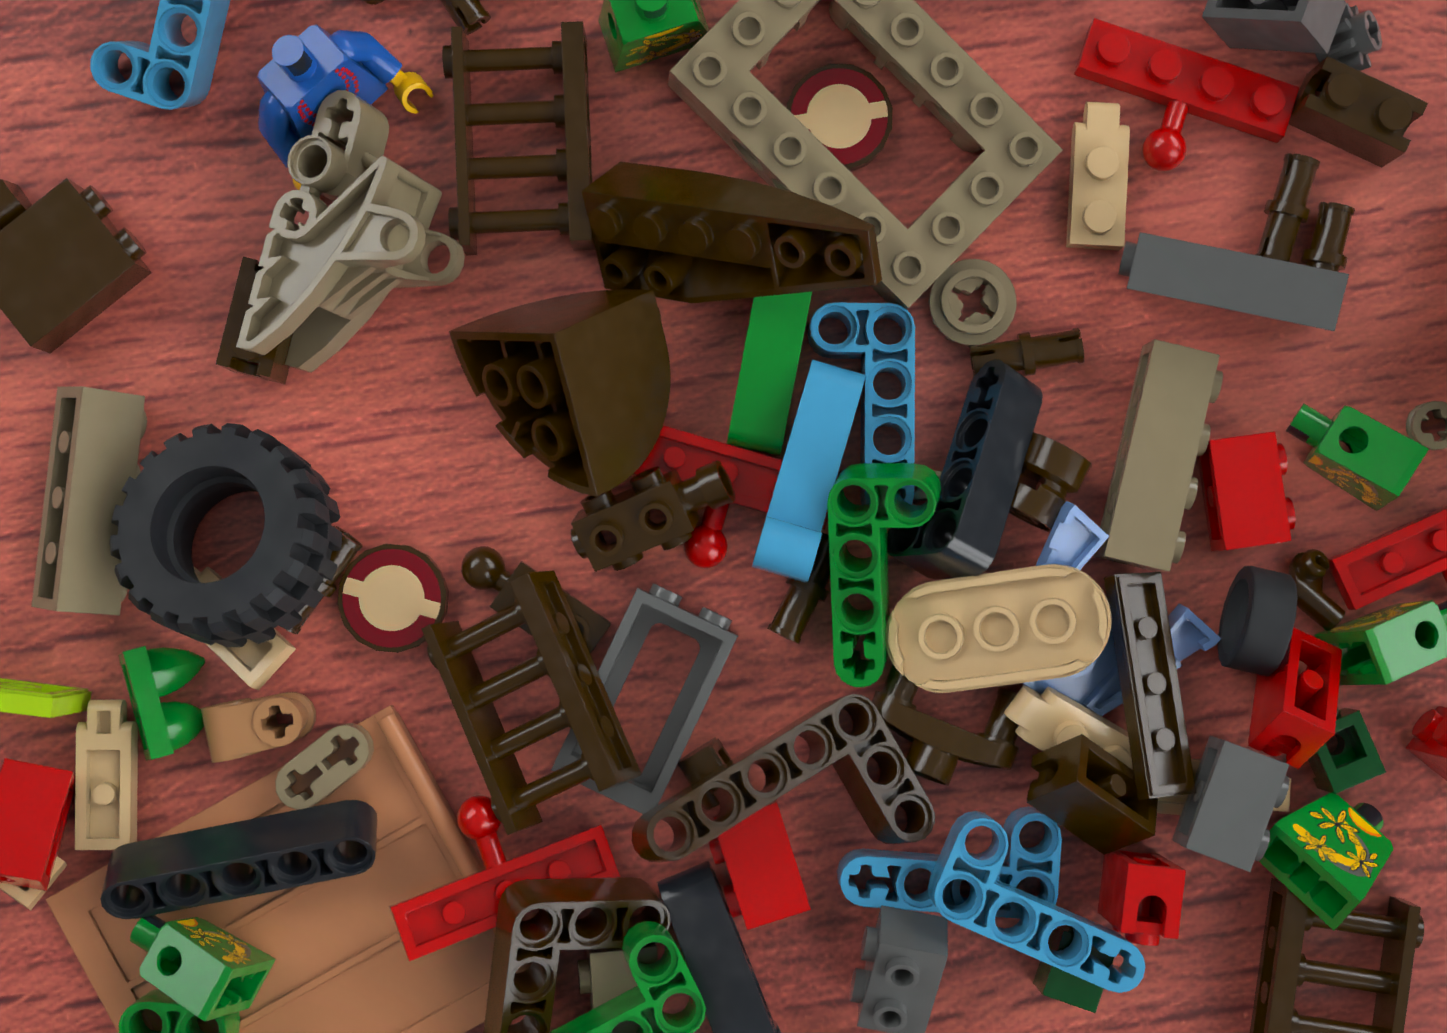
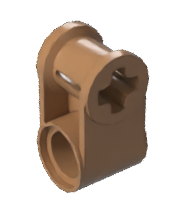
M285 692L251 699V697L201 708L212 763L233 760L257 754L263 750L285 746L305 737L313 729L316 722V710L313 703L305 695L298 692ZM281 712L282 714L291 713L293 724L289 726L284 723L278 724L276 714Z

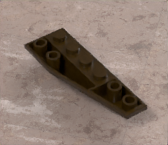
M621 161L581 191L587 217L592 228L594 246L606 289H653L657 298L693 304L873 286L882 280L875 226L838 208L794 192L713 173Z

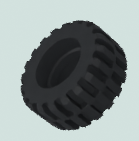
M227 423L222 426L221 430L213 424L195 427L192 430L193 437L191 438L179 433L164 442L167 449L159 455L151 451L139 463L144 469L136 479L129 476L121 490L127 494L123 506L115 505L111 523L118 526V535H111L110 553L111 556L122 561V563L115 565L114 569L119 584L130 590L128 599L138 610L151 615V620L194 640L213 645L216 642L225 647H243L247 643V639L257 644L274 639L276 635L274 628L280 626L289 631L301 622L302 617L298 612L305 605L315 608L324 596L317 591L323 579L333 580L338 565L330 560L332 551H339L342 546V532L332 526V523L338 522L341 517L337 502L328 496L330 491L329 485L322 475L311 468V464L276 438L259 429L251 431L244 425ZM241 492H259L264 507L265 522L263 534L256 551L247 563L232 575L218 581L201 583L195 574L192 561L193 540L200 522L208 511L221 500Z

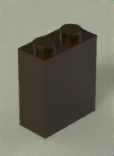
M68 178L0 230V309L31 347L47 353H52L152 273L141 260V257L147 253L141 243L125 227L118 231L108 219L107 215L113 209L104 197L93 186L90 185L83 189Z

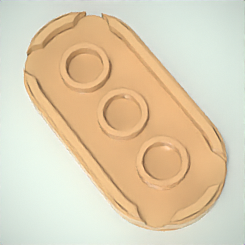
M1045 564L984 573L979 576L936 580L912 588L896 604L886 624V647L892 664L903 676L905 675L916 686L935 693H949L1062 678L1083 671L1100 656L1111 632V610L1106 595L1096 581L1083 571L1068 565Z

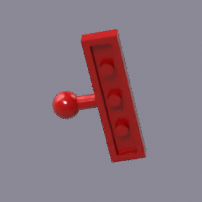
M1096 18L1093 19L1089 26L1074 75L1167 106L1160 128L1152 131L1146 137L1142 147L1145 162L1157 171L1173 170L1183 162L1187 152V145L1181 132L1187 113L1278 143L1285 136L1299 91L1298 86Z
M663 425L653 449L633 475L659 466L663 474L676 469L681 480L684 481L695 476L696 469L718 460L725 468L735 492V501L731 503L767 514L783 460ZM730 503L715 510L711 509L710 506L706 507L701 525L695 527L694 531H691L692 537L684 543V551L686 557L693 565L700 568H712L720 564L725 558L728 544L722 529ZM828 509L826 512L822 530H825L828 522Z
M1447 506L1328 559L1329 569L1348 610H1357L1439 572L1442 573L1447 583Z
M476 795L468 798L461 804L457 813V823L465 836L476 841L486 869L389 906L407 959L410 962L495 928L501 895L508 886L516 881L525 879L620 877L602 825H596L506 860L497 835L501 822L496 818L492 810L491 798ZM538 908V909H533V910L529 911L528 913H526L525 915L530 914V913H532V912H535V911L539 910V908Z

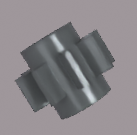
M1347 3L1328 54L1315 53L1319 63L1328 56L1359 71L1371 67L1368 54L1378 51L1382 47L1380 28L1373 13L1369 10L1359 13L1356 5L1350 7Z

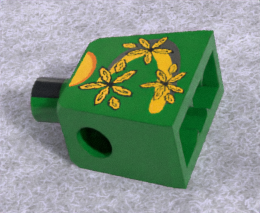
M604 0L598 19L615 73L690 49L709 31L699 0Z
M1303 403L1286 429V432L1313 447L1304 461L1307 467L1376 511L1400 496L1429 450L1420 443L1346 405L1330 419ZM1339 441H1342L1345 444H1347L1350 448L1351 453L1344 451L1341 448Z
M1433 600L1391 605L1335 626L1330 631L1324 630L1314 634V636L1342 649L1339 685H1386L1447 657V601L1438 605Z
M1328 793L1277 821L1269 830V844L1259 862L1334 931L1365 898L1394 849L1391 841L1380 832L1384 821L1381 813L1374 806L1368 803H1358L1352 808L1339 795Z
M156 915L142 917L130 935V942L148 952L139 968L140 976L203 1021H209L249 1009L276 960L269 954L199 917L165 922Z

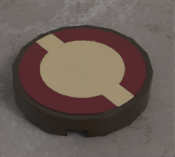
M828 64L810 71L795 85L786 105V108L850 172L867 166L883 150L892 130L893 108L885 87L870 72L852 64Z
M384 544L365 550L348 565L339 583L337 605L344 626L358 642L376 651L399 653L420 646L426 641L422 628L429 624L443 622L448 609L449 590L441 570L429 555L407 545Z

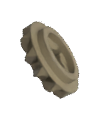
M966 259L950 265L934 282L928 300L933 324L939 328L947 340L955 341L968 347L991 343L1000 337L1013 321L1017 305L1015 289L1006 273L996 265L980 259ZM981 284L985 285L986 287L981 293L983 297L980 304L986 308L985 312L992 315V317L986 313L982 315L979 312H974L970 317H966L963 322L958 320L962 315L960 311L964 304L952 290L958 294L963 293L969 296L974 290H978Z

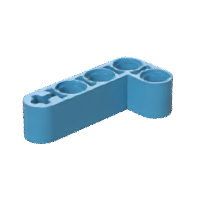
M160 0L151 43L147 44L141 41L130 40L110 41L101 44L94 50L90 62V69L94 80L100 87L110 92L161 109L172 110L200 104L206 99L210 90L230 0ZM187 15L194 20L197 27V36L191 44L185 40L181 32V24ZM122 53H125L132 63V73L128 80L122 76L118 68V60ZM174 69L182 75L185 82L184 91L180 97L174 94L169 84V77Z
M835 302L825 304L817 309L811 319L807 334L810 346L814 352L825 358L861 359V374L866 375L861 392L860 463H915V324L913 317L907 309L893 303ZM885 318L895 321L901 328V341L892 345L883 344L874 335V323ZM825 319H839L847 327L848 337L840 344L827 343L819 335L818 325ZM884 372L895 375L901 382L902 390L900 396L892 400L883 399L878 396L873 387V380L876 375ZM888 426L899 433L901 447L896 454L885 455L876 449L873 443V434L877 428ZM903 486L899 489L900 496L905 502L912 505L914 486ZM860 487L862 505L871 502L870 496L865 489Z
M812 359L753 560V568L801 582H808L822 535L821 530L828 509L829 492L835 484L864 385L865 374Z
M1030 806L1020 807L1011 812L1005 820L1003 829L1007 834L1009 846L996 879L1016 888L1024 878L1037 877L1041 884L1040 893L1037 897L1056 905L1061 859V830L1055 821L1036 808ZM1030 821L1042 822L1045 831L1043 840L1035 847H1022L1019 840L1022 827ZM862 848L846 853L839 861L837 868L838 883L845 897L853 904L872 908H881V905L904 910L940 913L930 899L928 889L921 894H912L904 890V881L908 873L914 869L923 868L929 870L932 874L940 854ZM861 865H868L872 875L890 878L887 867L891 865L893 866L891 881L894 891L888 893L889 888L885 881L875 879L867 880L865 889H858L854 879L849 878V876L859 874ZM963 879L952 880L945 886L942 894L944 903L955 906L966 901L967 898L960 895V884ZM1005 903L996 912V917L1021 919L1022 908L1019 903Z
M978 811L964 813L956 819L950 829L928 884L929 897L943 917L1106 990L1122 993L1130 991L1139 985L1144 977L1145 962L1143 955L1135 945L1114 930L997 880L996 878L1007 855L1009 846L1008 837L1003 827L986 813ZM978 826L989 827L993 837L989 848L982 853H969L965 847V839L969 831ZM956 879L967 880L970 884V894L965 902L955 906L947 905L943 902V889L949 882ZM1005 903H1019L1022 908V915L1018 923L1010 928L996 926L995 917L998 909ZM1058 926H1072L1074 936L1071 944L1064 950H1050L1048 940L1051 932ZM1092 945L1099 952L1111 957H1116L1120 954L1124 958L1123 963L1120 967L1111 965L1107 968L1097 957L1090 954Z

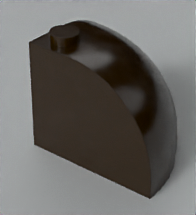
M653 289L600 290L549 298L500 311L449 331L456 355L476 397L486 394L493 408L502 419L496 425V428L523 458L533 454L550 468L548 470V477L553 481L582 494L599 496L618 486L634 474L653 449L666 417L671 385L669 353L662 327L661 314Z

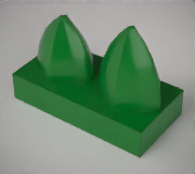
M146 646L123 651L118 657L145 759L148 761L174 754V750L187 745L203 729L204 722L201 709L191 704L177 701L160 703L159 697L177 691L190 682L205 664V659L187 650L168 647L146 650Z

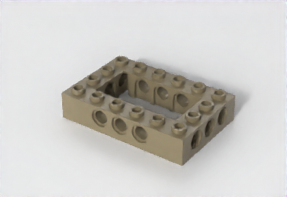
M739 0L670 70L668 86L769 186L794 192L833 206L874 225L882 280L877 285L871 287L887 303L898 304L908 309L1063 150L914 0H830L829 13L833 22L842 31L847 28L876 57L874 63L881 70L886 67L915 96L912 101L919 108L924 105L953 134L950 140L963 151L971 153L984 150L907 229L750 72L755 66L760 70L767 63L773 48L793 28L798 31L805 24L808 14L820 0Z

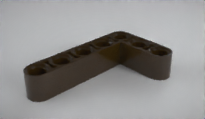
M850 694L823 703L643 814L635 822L631 841L634 850L639 856L649 862L660 863L681 859L831 764L871 833L877 840L885 844L911 843L925 839L931 833L935 824V812L929 798L876 706L869 698L863 695ZM841 709L847 711L852 718L853 729L850 735L845 733L840 727L839 713ZM797 736L804 738L808 743L810 753L806 763L800 761L795 754L794 742ZM869 757L875 759L880 768V777L877 783L873 782L867 773ZM753 763L759 765L765 775V785L760 792L752 787L748 779V771ZM707 791L713 793L718 798L720 804L719 815L714 821L705 816L701 807L702 798ZM898 805L905 810L907 815V826L904 831H901L895 822V811ZM660 820L667 822L674 833L673 843L667 851L660 849L653 837L654 828Z
M617 877L525 879L516 881L508 886L502 893L498 905L483 1033L550 1032L560 950L622 948L623 939L628 930L637 923L644 921L657 922L668 931L671 923L670 913L650 885L640 878ZM645 906L639 915L631 918L635 910ZM593 907L592 911L587 916L581 919H577L578 915L582 911H584L587 908ZM539 908V912L533 918L521 921L526 913ZM657 942L648 943L644 947L654 945ZM533 962L527 970L515 973L525 963ZM526 1015L520 1022L510 1025L517 1017Z

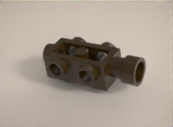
M718 460L696 469V475L684 481L681 480L676 469L663 474L660 467L656 466L631 478L629 481L632 486L631 489L617 495H613L612 491L609 490L599 496L589 495L580 502L583 509L578 511L571 522L573 527L570 532L571 539L577 553L583 559H589L595 572L611 565L615 571L622 570L640 561L644 557L642 552L660 544L663 550H669L688 541L692 537L691 531H694L700 518L697 511L708 506L715 510L734 502L735 492L725 468ZM659 509L663 511L667 520L658 524L652 522L649 518V510ZM601 531H611L616 536L617 541L607 544Z

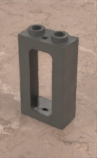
M1142 232L1139 234L1137 243L1126 241L1118 275L1129 277L1127 289L1335 331L1349 278L1347 273Z
M654 583L649 592L637 588L598 670L612 706H614L641 647L654 624H665L696 639L700 645L699 654L642 775L599 792L595 781L592 779L581 783V785L642 814L658 806L738 637L737 634L728 630L732 620L705 607H702L698 616L678 607L683 598L682 596ZM570 729L551 771L558 770L581 758L582 750L573 729Z

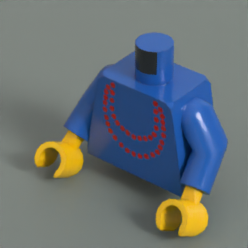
M317 24L309 26L298 37L295 35H285L279 38L272 48L273 59L259 71L257 76L265 93L261 97L259 105V130L286 168H288V155L292 146L299 139L312 135L316 116L322 101L335 91L347 90L371 105L388 90L385 84L390 82L394 85V93L404 108L410 113L415 114L419 113V111L407 98L413 89H423L433 98L432 90L423 78L415 72L404 73L401 71L402 63L370 34L349 30H337L330 34ZM293 179L295 188L300 190L301 184Z

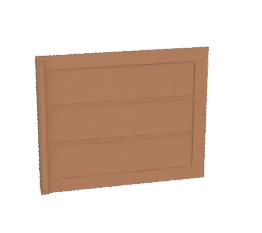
M393 705L357 724L366 729L373 740L374 752L368 764L321 802L311 806L314 807L344 800H359L372 806L377 813L378 820L376 859L372 867L366 872L353 876L156 915L165 922L192 917L202 918L276 959L250 1008L239 1011V1033H465L485 1022L496 927L409 962L389 906L485 869L468 837L459 829L457 817ZM339 735L336 740L340 747L327 760L332 766L348 757L355 763L358 758L355 756L354 750L360 744L355 737L344 740ZM283 766L155 838L297 810L286 806L276 793L275 781L278 772ZM317 766L312 771L302 775L295 770L293 774L297 781L291 786L292 791L296 795L307 792L312 796L314 793L310 785L323 774ZM107 864L45 900L119 1033L118 1025L124 1011L143 995L158 988L139 974V968L148 952L130 942L132 930L141 918H116L107 913L101 905L100 898L108 867ZM533 962L525 963L515 973L527 970ZM143 1009L142 1016L145 1025L151 1030L162 1031L160 1016L153 1010ZM198 1018V1025L204 1033H219V1026L215 1019L203 1021Z

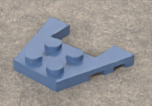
M1066 501L1058 513L1035 566L1062 564L1081 570L1108 539L1109 535L1076 505ZM1180 603L1168 616L1176 669L1182 666L1180 661L1199 649L1207 651L1221 640L1189 608ZM1112 629L1108 642L1100 656L1083 671L1068 677L1025 682L1022 684L1040 694L1049 686L1100 716L1110 712L1123 703Z

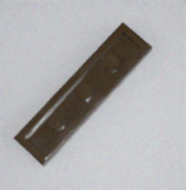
M1161 572L1114 574L1105 577V590L1111 610V629L1138 800L1195 794L1196 787Z

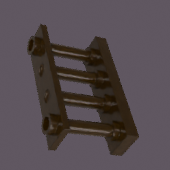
M583 21L561 22V41H552V47L469 50V41L462 26L451 27V45H443L442 48L445 79H453L458 207L449 208L450 237L459 240V244L463 247L466 255H477L476 234L559 230L560 236L569 235L574 251L595 250L592 228L587 217L581 192L593 182L587 37ZM553 69L554 74H563L564 94L554 95V100L471 104L470 72ZM555 123L556 128H565L566 148L556 149V154L473 158L472 126ZM557 176L558 182H567L568 202L559 203L558 208L476 212L474 180Z
M554 570L528 572L512 580L510 584L516 596L515 604L462 631L459 621L429 624L422 628L428 644L427 653L434 667L439 670L490 792L492 810L496 818L503 823L507 835L543 822L537 809V804L589 779L595 781L599 792L642 775ZM523 624L528 625L538 647L537 655L483 681L471 651ZM548 675L560 699L559 706L505 733L493 702ZM567 727L573 729L582 750L581 758L527 784L514 753Z
M1271 878L1250 1033H1404L1415 948L1421 946L1424 937V921L1420 915L1421 907L1402 898L1390 896L1387 915L1353 910L1335 929L1337 931L1383 937L1380 971L1308 960L1301 953L1304 931L1308 932L1311 927L1332 929L1278 879ZM1304 982L1376 993L1372 1026L1299 1015L1294 1008L1296 987L1302 986Z

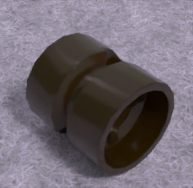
M1033 432L1009 513L1032 526L1050 533L1061 507L1066 502L1065 497L1067 493L1078 492L1092 466L1091 463L1067 446ZM1038 482L1041 483L1042 485H1040L1038 490H1036Z

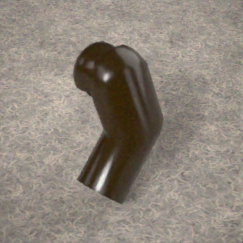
M1310 549L1306 552L1298 553L1292 559L1289 565V575L1292 576L1296 583L1297 607L1324 630L1330 631L1342 620L1345 610L1323 593V577L1326 574V570L1330 567L1328 558L1323 552Z

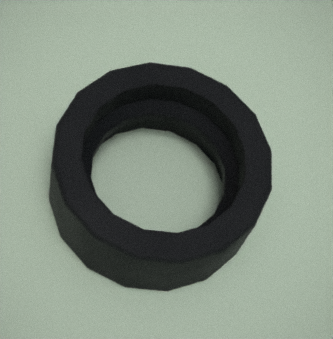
M1244 566L1237 573L1229 588L1219 624L1218 636L1221 640L1217 643L1218 657L1223 667L1262 676H1270L1278 669L1286 654L1296 619L1297 588L1291 575L1254 566Z

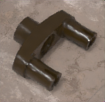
M893 664L891 665L882 691H875L872 702L878 709L888 729L912 742L906 760L914 774L949 786L958 761L984 767L1011 770L1019 750L1014 745L1018 736L1015 730L1019 725L1010 720L1004 714V711L1014 699L1016 692L1003 688L998 689V696L984 733L978 732L976 735L917 711L916 706L912 703L918 686L909 681L905 675L903 676Z

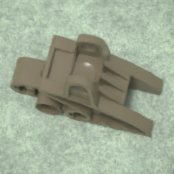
M338 90L329 94L319 107L312 135L299 139L290 150L287 162L289 174L296 182L301 184L300 190H291L285 193L275 205L269 228L273 230L266 235L258 265L262 269L256 273L248 304L252 305V307L245 312L236 346L252 353L266 355L293 333L285 365L311 373L340 351L371 318L393 288L447 285L460 275L464 266L465 255L463 247L459 242L441 232L429 230L442 192L383 156L389 135L388 120L380 110L354 93L347 90ZM320 195L334 202L327 206L323 200L319 199ZM298 211L303 214L305 211L309 212L306 224L298 222L297 225L294 223V218ZM440 245L447 246L450 251V261L447 267L439 273H431L428 267L430 253Z

